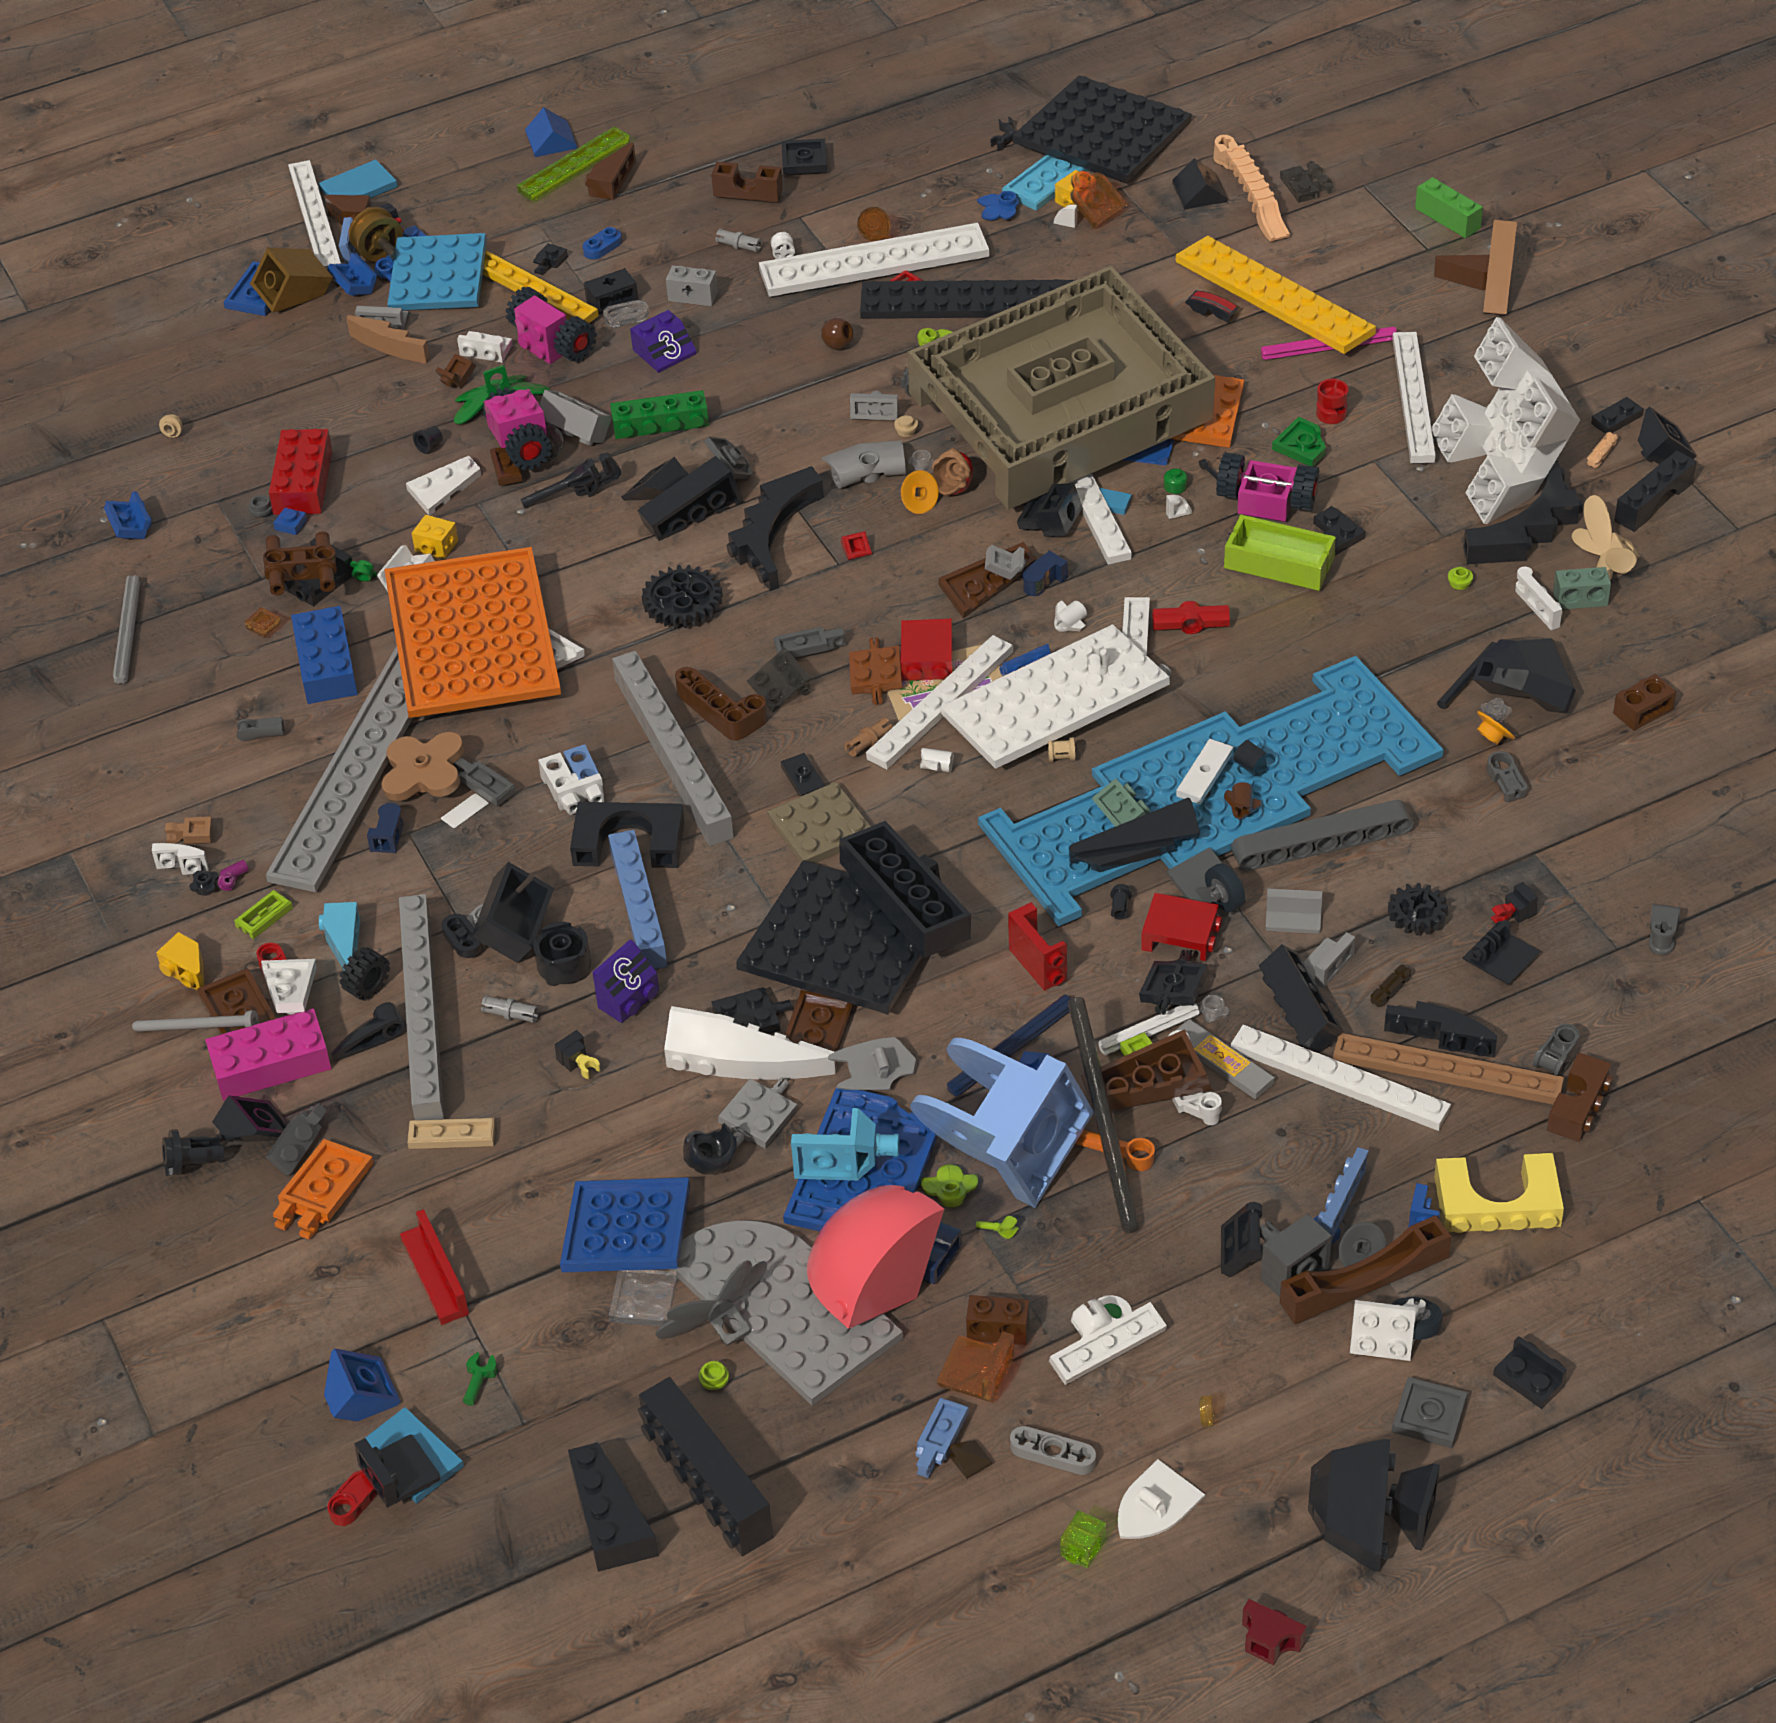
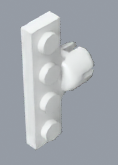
M1093 1299L1088 1301L1090 1308H1087L1084 1304L1079 1306L1073 1312L1071 1322L1081 1335V1340L1051 1355L1049 1359L1050 1364L1065 1385L1164 1332L1167 1325L1151 1302L1118 1319L1111 1317L1099 1300Z

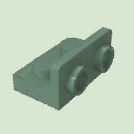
M1116 778L1092 798L1114 826L1151 812L1141 799L1138 802L1133 799L1137 794L1128 783L1122 786Z

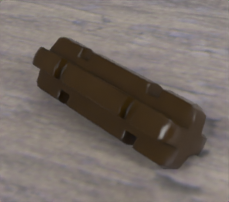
M1404 964L1399 965L1394 970L1395 973H1391L1378 986L1379 988L1371 993V1003L1377 1007H1382L1388 1001L1387 999H1390L1403 986L1402 983H1406L1411 977V969L1409 967H1406Z

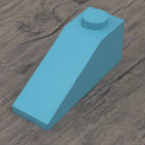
M357 902L324 903V912L319 915V929L324 931L326 942L341 967L344 964H348L349 961L347 959L350 956L354 957V952L358 950L360 916Z

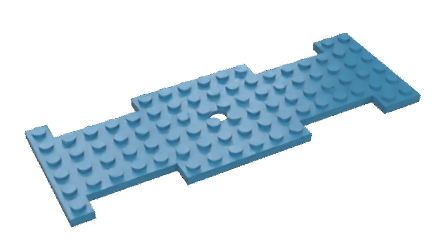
M1353 656L1313 674L1312 681L1322 691L1241 727L1225 711L1092 768V777L1101 786L1097 789L1015 824L1002 808H998L978 817V825L1059 927L1082 916L1081 907L1073 899L1078 894L1158 859H1161L1171 869L1209 847L1216 856L1231 851V843L1240 836L1290 825L1310 816L1311 808L1301 796L1383 760L1386 761L1398 776H1401L1443 757V749L1357 656ZM1209 739L1233 746V754L1209 791L1211 793L1210 796L1204 799L1201 805L1192 802L1200 830L1199 837L1175 840V851L1103 872L1091 870L1090 864L1081 861L1074 864L1070 863L1069 846L1071 844L1115 827L1092 800L1097 793L1115 778L1122 786L1128 783L1137 794L1133 799L1136 802L1141 799L1150 811L1153 812L1183 800V798L1176 796L1177 788ZM1245 740H1249L1266 752L1267 770L1259 776L1252 775L1234 762V754ZM1239 782L1250 784L1253 788V798L1261 800V806L1258 810L1250 813L1243 819L1234 817L1232 807L1224 799L1226 790L1232 791V787Z

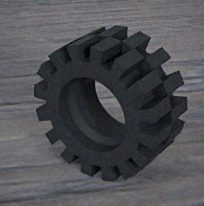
M362 947L360 952L358 950L354 952V957L350 956L347 959L349 961L348 964L343 965L342 968L345 971L340 973L342 979L339 982L342 985V989L359 1000L365 1001L367 998H373V993L378 994L380 992L378 990L379 987H384L385 983L383 981L389 977L386 973L390 971L388 966L390 962L370 947Z

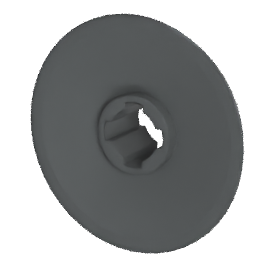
M1361 1222L1350 1227L1342 1236L1339 1244V1257L1343 1266L1355 1264L1386 1247L1383 1231L1377 1225L1370 1222ZM1361 1242L1360 1249L1357 1250L1358 1243Z

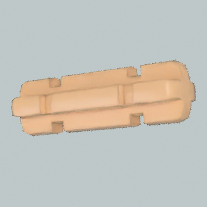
M1607 432L1593 449V452L1587 457V465L1593 468L1599 467L1616 445L1618 436Z

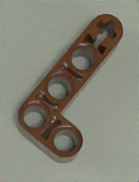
M682 667L676 671L677 696L728 739L734 741L741 740L767 723L766 700L762 695L750 694L735 702L696 669Z

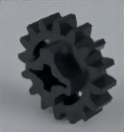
M1417 883L1416 888H1412L1411 885L1406 884V890L1397 888L1396 894H1391L1390 902H1388L1389 920L1396 921V928L1405 927L1404 933L1414 930L1415 935H1419L1420 931H1424L1428 935L1430 934V928L1438 931L1440 924H1445L1448 913L1446 897H1440V890L1432 892L1431 885L1421 888V884Z

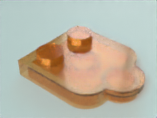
M1079 171L1072 176L1071 184L1073 189L1070 193L1071 200L1077 205V208L1093 229L1127 205L1105 175L1101 173L1090 175L1086 171Z

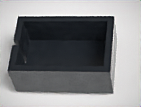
M507 862L493 877L471 937L518 963L533 948V940L535 936L537 937L554 888L533 876L517 892L516 889L528 878L529 873Z

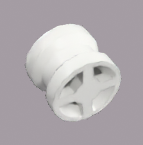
M779 232L771 238L772 252L776 259L794 256L795 248L790 234Z

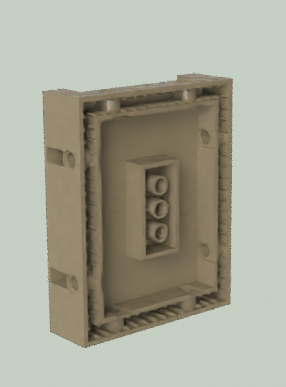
M1112 266L1103 268L908 351L909 394L920 407L932 402L938 406L995 473V495L1008 510L1048 493L1052 484L1070 483L1213 420L1215 377Z

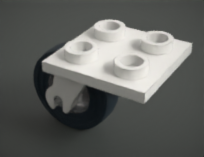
M1419 1297L1400 1298L1392 1304L1355 1300L1350 1353L1410 1361L1411 1350L1415 1340L1428 1339L1439 1333L1443 1319L1442 1311L1435 1303Z

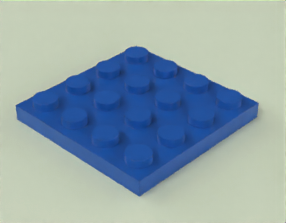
M689 1177L575 1181L560 1261L561 1271L592 1272L678 1269L690 1192Z

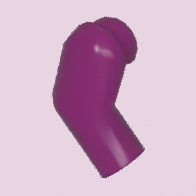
M241 860L221 870L218 885L222 890L229 891L233 889L237 877L249 871L246 862Z

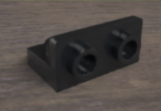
M1519 1336L1514 1340L1513 1350L1494 1368L1493 1372L1496 1378L1541 1409L1564 1388L1567 1374L1566 1368L1558 1360L1551 1359L1541 1352L1535 1344L1527 1342Z

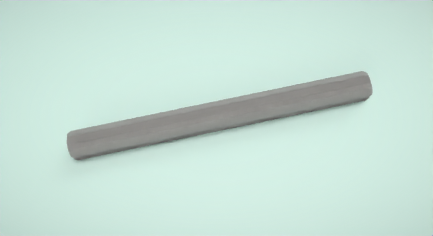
M129 575L125 583L113 678L116 684H125L128 680L140 590V581L137 575Z

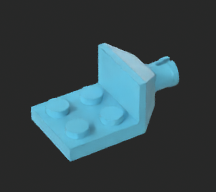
M859 1108L852 1109L850 1135L792 1134L791 1149L794 1179L858 1181L875 1166L876 1157H899V1134L876 1133V1124Z

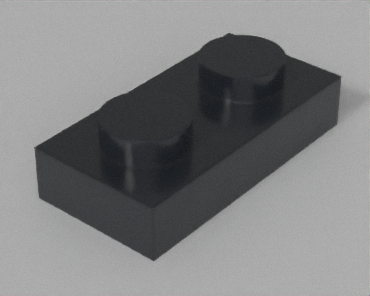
M1625 397L1593 415L1591 424L1605 434L1607 432L1613 433L1642 417L1644 408L1630 398Z

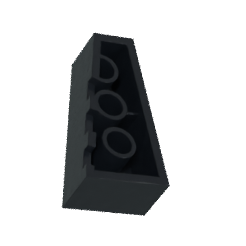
M714 456L637 511L644 526L658 541H661L685 530L687 524L697 522L698 524L706 520L705 516L713 512L722 513L727 510L726 506L733 503L739 505L744 500L732 472L717 456Z
M599 1443L569 1449L571 1470L597 1571L600 1572L659 1556L655 1534Z

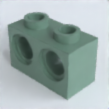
M1606 567L1556 571L1553 588L1555 602L1561 605L1562 610L1608 606L1611 583Z

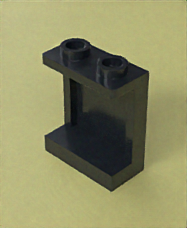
M315 538L310 541L311 546H316ZM331 545L336 551L337 572L334 575L335 590L352 577L354 568L350 566L352 556ZM319 579L284 581L285 592L293 594L300 601H305L313 607L334 591H322Z

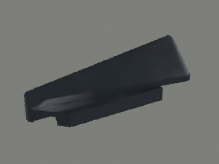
M1189 797L1073 843L1069 846V861L1073 864L1081 861L1090 864L1091 870L1103 872L1175 851V840L1200 836L1192 801Z

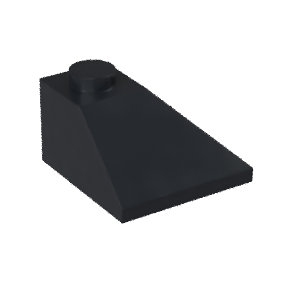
M1650 406L1646 409L1638 443L1643 449L1641 454L1647 461L1661 464L1675 451H1679L1692 459L1697 456L1676 424Z
M673 457L650 470L621 497L624 501L652 500L683 479L688 473L678 460Z
M228 1095L212 1121L220 1131L221 1137L230 1142L234 1140L243 1142L277 1141L288 1125V1122L270 1101Z
M1435 1463L1402 1472L1398 1484L1392 1483L1389 1497H1392L1393 1518L1413 1547L1420 1551L1422 1550L1436 1500L1440 1465Z

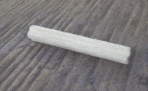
M1195 1003L1194 1006L1175 1007L1164 1015H1157L1106 1037L1098 1042L1099 1049L1107 1056L1120 1050V1042L1143 1032L1150 1037L1188 1019H1192L1199 1015L1198 1005Z

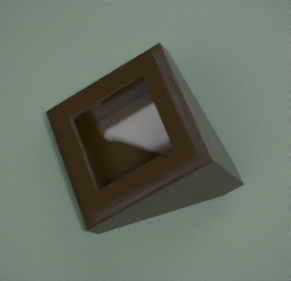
M975 1440L949 1446L951 1460L966 1479L992 1465L991 1459Z

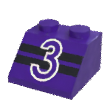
M669 310L630 328L633 351L658 373L697 354L682 321Z
M631 939L592 972L598 1008L620 1023L635 1015L639 1008L648 1000L653 999L659 991L657 972Z

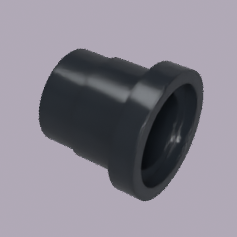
M436 426L425 430H418L413 434L414 445L421 453L430 452L443 439L441 431Z

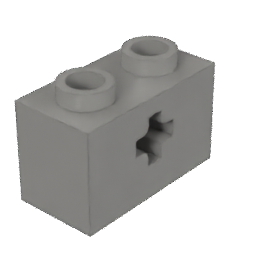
M672 265L666 278L668 301L704 306L713 305L718 293L715 270Z

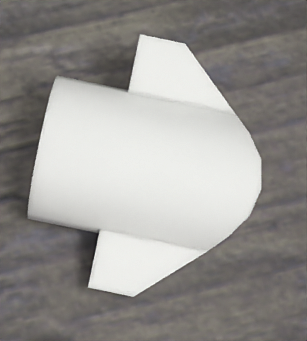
M1061 600L1056 605L1054 620L1056 630L1060 632L1068 630L1080 632L1084 629L1086 625L1081 620L1087 616V611L1083 604L1073 601L1067 606Z
M921 748V769L951 772L954 759L953 752Z

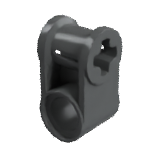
M1660 904L1652 905L1649 949L1653 953L1667 955L1673 951L1676 931H1678L1680 907Z
M1571 1024L1557 1026L1547 1041L1538 1049L1533 1060V1066L1536 1068L1542 1067L1554 1073V1075L1562 1077L1578 1053L1579 1030Z

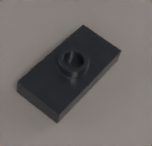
M805 753L781 761V768L799 797L825 787V784Z

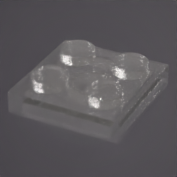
M660 1270L618 1271L609 1312L610 1322L662 1326L669 1322L670 1319L667 1318V1313L673 1306L678 1281L677 1272Z

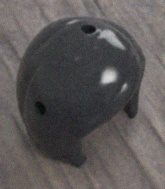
M725 1123L722 1124L720 1129L710 1133L692 1131L684 1139L683 1159L685 1163L696 1172L705 1175L718 1174L725 1171L733 1162L737 1152L736 1137Z

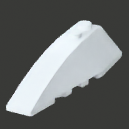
M671 1006L664 1048L666 1066L668 1068L697 1072L703 1075L779 1080V1078L798 1079L836 1074V1061L828 1059V1056L834 1053V1051L804 1041L795 1044L786 1038V1035L775 1032V1035L771 1036L759 1032V1026L749 1023L748 1027L733 1023L734 1018L726 1015Z

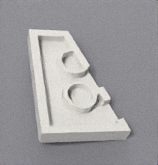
M315 959L261 961L262 970L276 1012L288 1014L305 1012L316 972Z

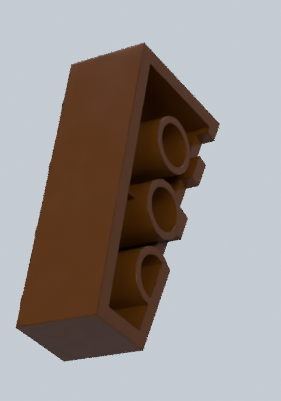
M1185 1029L1081 1075L1085 1089L1097 1114L1212 1090L1207 1074Z

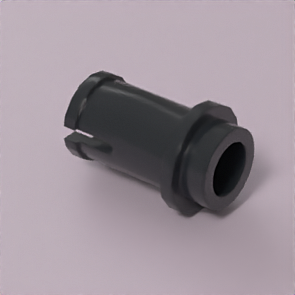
M1117 884L1110 892V897L1112 898L1111 916L1118 920L1128 917V902L1131 899L1132 893L1127 885Z

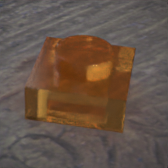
M262 607L244 621L246 629L264 638L281 624L280 616Z

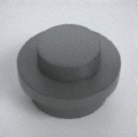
M265 495L253 497L249 504L250 513L258 517H264L271 513L270 499Z

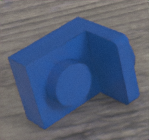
M1416 1183L1410 1209L1409 1227L1435 1215L1440 1220V1212L1430 1210L1432 1198L1427 1197L1428 1185Z

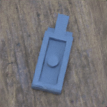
M943 1398L939 1399L917 1442L916 1457H919L916 1464L918 1466L917 1475L929 1478L935 1463L942 1465L944 1460H946L950 1452L949 1446L954 1444L969 1414V1407Z

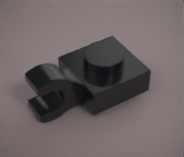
M548 243L533 260V263L538 264L534 273L544 275L549 267L557 268L568 257L567 249Z

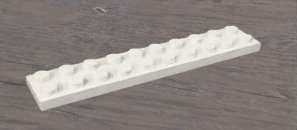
M973 223L759 262V270L768 296L771 297L814 288H824L836 284H846L858 280H868L880 276H890L906 270L912 272L924 268L978 260L989 257V248L979 224Z

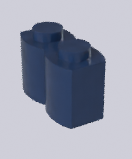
M940 1222L923 1280L934 1285L940 1280L948 1263L953 1260L962 1244V1230Z

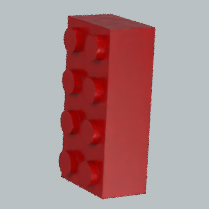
M328 429L281 430L269 489L273 515H279L284 508L305 512L306 514H321L333 451Z

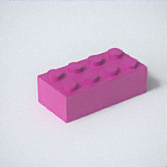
M314 1008L205 1039L222 1100H226L228 1095L241 1096L331 1070L327 1048Z

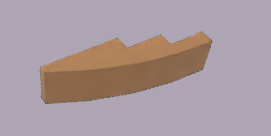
M1494 220L1483 313L1507 315L1517 222Z
M347 316L350 336L361 343L405 360L427 364L430 359L427 340L410 338L409 331L393 329L389 321Z

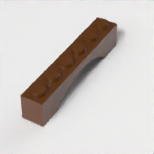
M1436 1215L1410 1226L1389 1245L1355 1264L1331 1271H1305L1282 1281L1280 1304L1295 1325L1449 1258L1452 1236Z

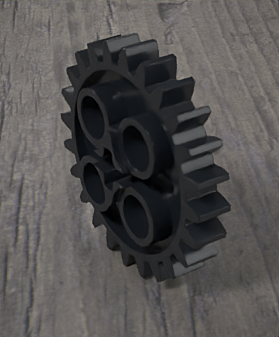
M678 565L677 570L668 567L667 573L660 570L659 577L652 575L651 582L646 581V588H642L644 611L648 612L649 618L655 617V623L664 621L665 627L670 623H673L674 628H677L679 624H683V627L687 628L688 623L697 626L698 620L705 623L706 616L713 618V611H719V605L722 604L723 595L720 581L716 580L715 574L709 576V570L701 572L699 566L694 570H691L690 565L686 569H682Z

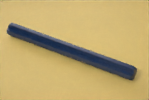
M1068 995L1061 996L992 1050L1010 1057L1073 1009V999ZM962 1071L947 1083V1090L953 1096H958L977 1081Z

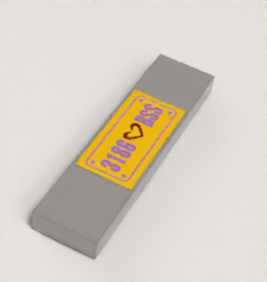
M1188 1019L1176 1029H1185L1189 1034L1190 1041L1200 1062L1255 1100L1274 1084L1275 1077L1192 1020Z

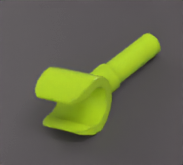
M1006 1216L1002 1223L976 1222V1228L998 1231L1005 1239L1012 1238L1019 1229V1227L1015 1226L1017 1219L1012 1216Z

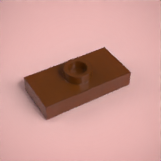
M505 448L490 449L499 486L521 482L520 468L516 467L511 461Z

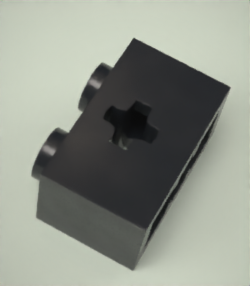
M626 268L584 282L586 301L589 305L598 309V315L639 301L637 283Z

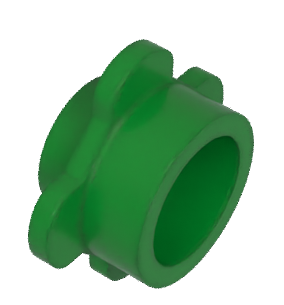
M352 561L350 564L354 568L352 576L359 581L368 582L372 577L377 576V572L373 569L374 566L368 561Z

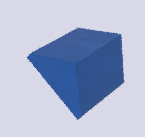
M544 107L525 129L535 157L577 149L567 120Z

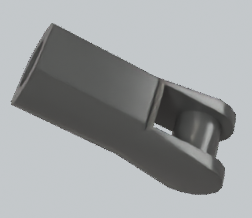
M282 717L241 719L237 722V728L239 729L237 731V738L241 741L284 736Z

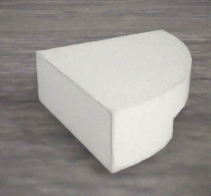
M1067 205L1061 209L1054 218V224L1075 228L1077 225V205Z
M1179 495L1166 496V515L1169 519L1192 514V510L1185 498Z

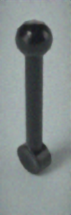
M1206 459L1200 460L1199 466L1201 469H1206L1217 480L1218 474L1208 465Z

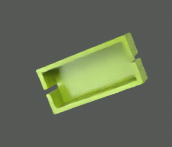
M1240 515L1234 531L1225 545L1224 568L1320 591L1326 578V573H1328L1334 561L1336 537Z

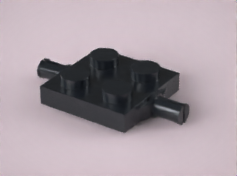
M1182 950L1179 959L1174 961H1154L1139 992L1140 1002L1157 1004L1155 1011L1159 1015H1161V1012L1162 1015L1166 1014L1171 1004L1194 1006L1209 973L1207 964L1189 962L1192 958V953L1189 950H1186V953L1185 950Z
M764 987L711 1001L714 1014L734 1018L733 1023L748 1027L749 1023L759 1026L758 1031L765 1034L781 1031L777 1014L793 1010L790 999L773 1003L769 999Z

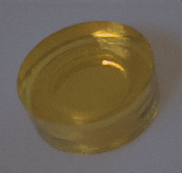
M1201 1396L1199 1402L1201 1425L1203 1427L1214 1426L1213 1396Z

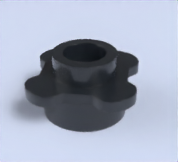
M207 871L194 872L193 883L189 885L190 890L202 896L212 894L216 890L215 881L219 878L218 873L215 871L210 873Z

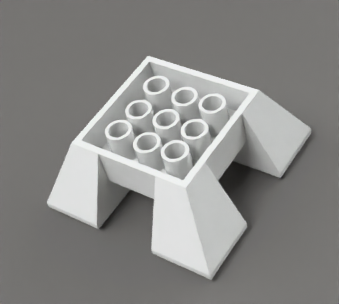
M1499 317L1495 318L1474 355L1491 385L1499 387L1491 403L1486 408L1451 394L1431 429L1432 436L1447 462L1452 463L1487 455L1465 492L1483 524L1491 523L1534 497L1580 421L1543 360Z

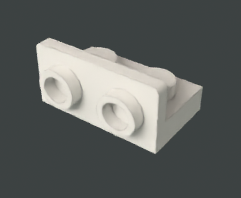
M469 331L466 336L459 335L457 338L461 356L503 363L513 346L512 338Z

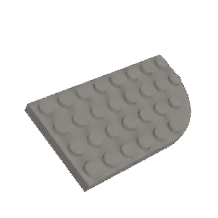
M730 1221L703 1228L684 1238L681 1245L678 1269L669 1270L701 1301L716 1300L728 1277L742 1262L749 1260L752 1263V1267L761 1261L767 1263L766 1272L757 1285L733 1303L750 1327V1332L741 1337V1339L812 1406L903 1339V1331L884 1314L849 1329L835 1318L818 1300L808 1281L807 1261L812 1248L801 1238L786 1229L758 1221ZM728 1316L722 1319L735 1333L738 1331L740 1324L737 1320L729 1319Z

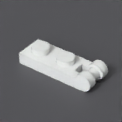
M1520 567L1517 571V579L1519 581L1516 583V593L1551 631L1559 628L1563 613L1561 605L1555 602L1547 590L1532 577L1533 571L1531 568Z

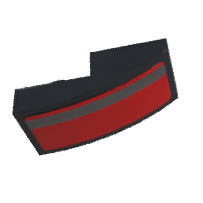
M1195 290L1185 302L1193 311L1204 316L1210 310L1217 318L1228 322L1239 308L1238 305L1224 297Z

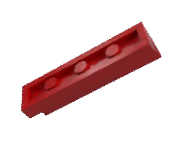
M422 1209L416 1212L419 1226L400 1233V1237L442 1326L469 1315L464 1291L425 1210Z

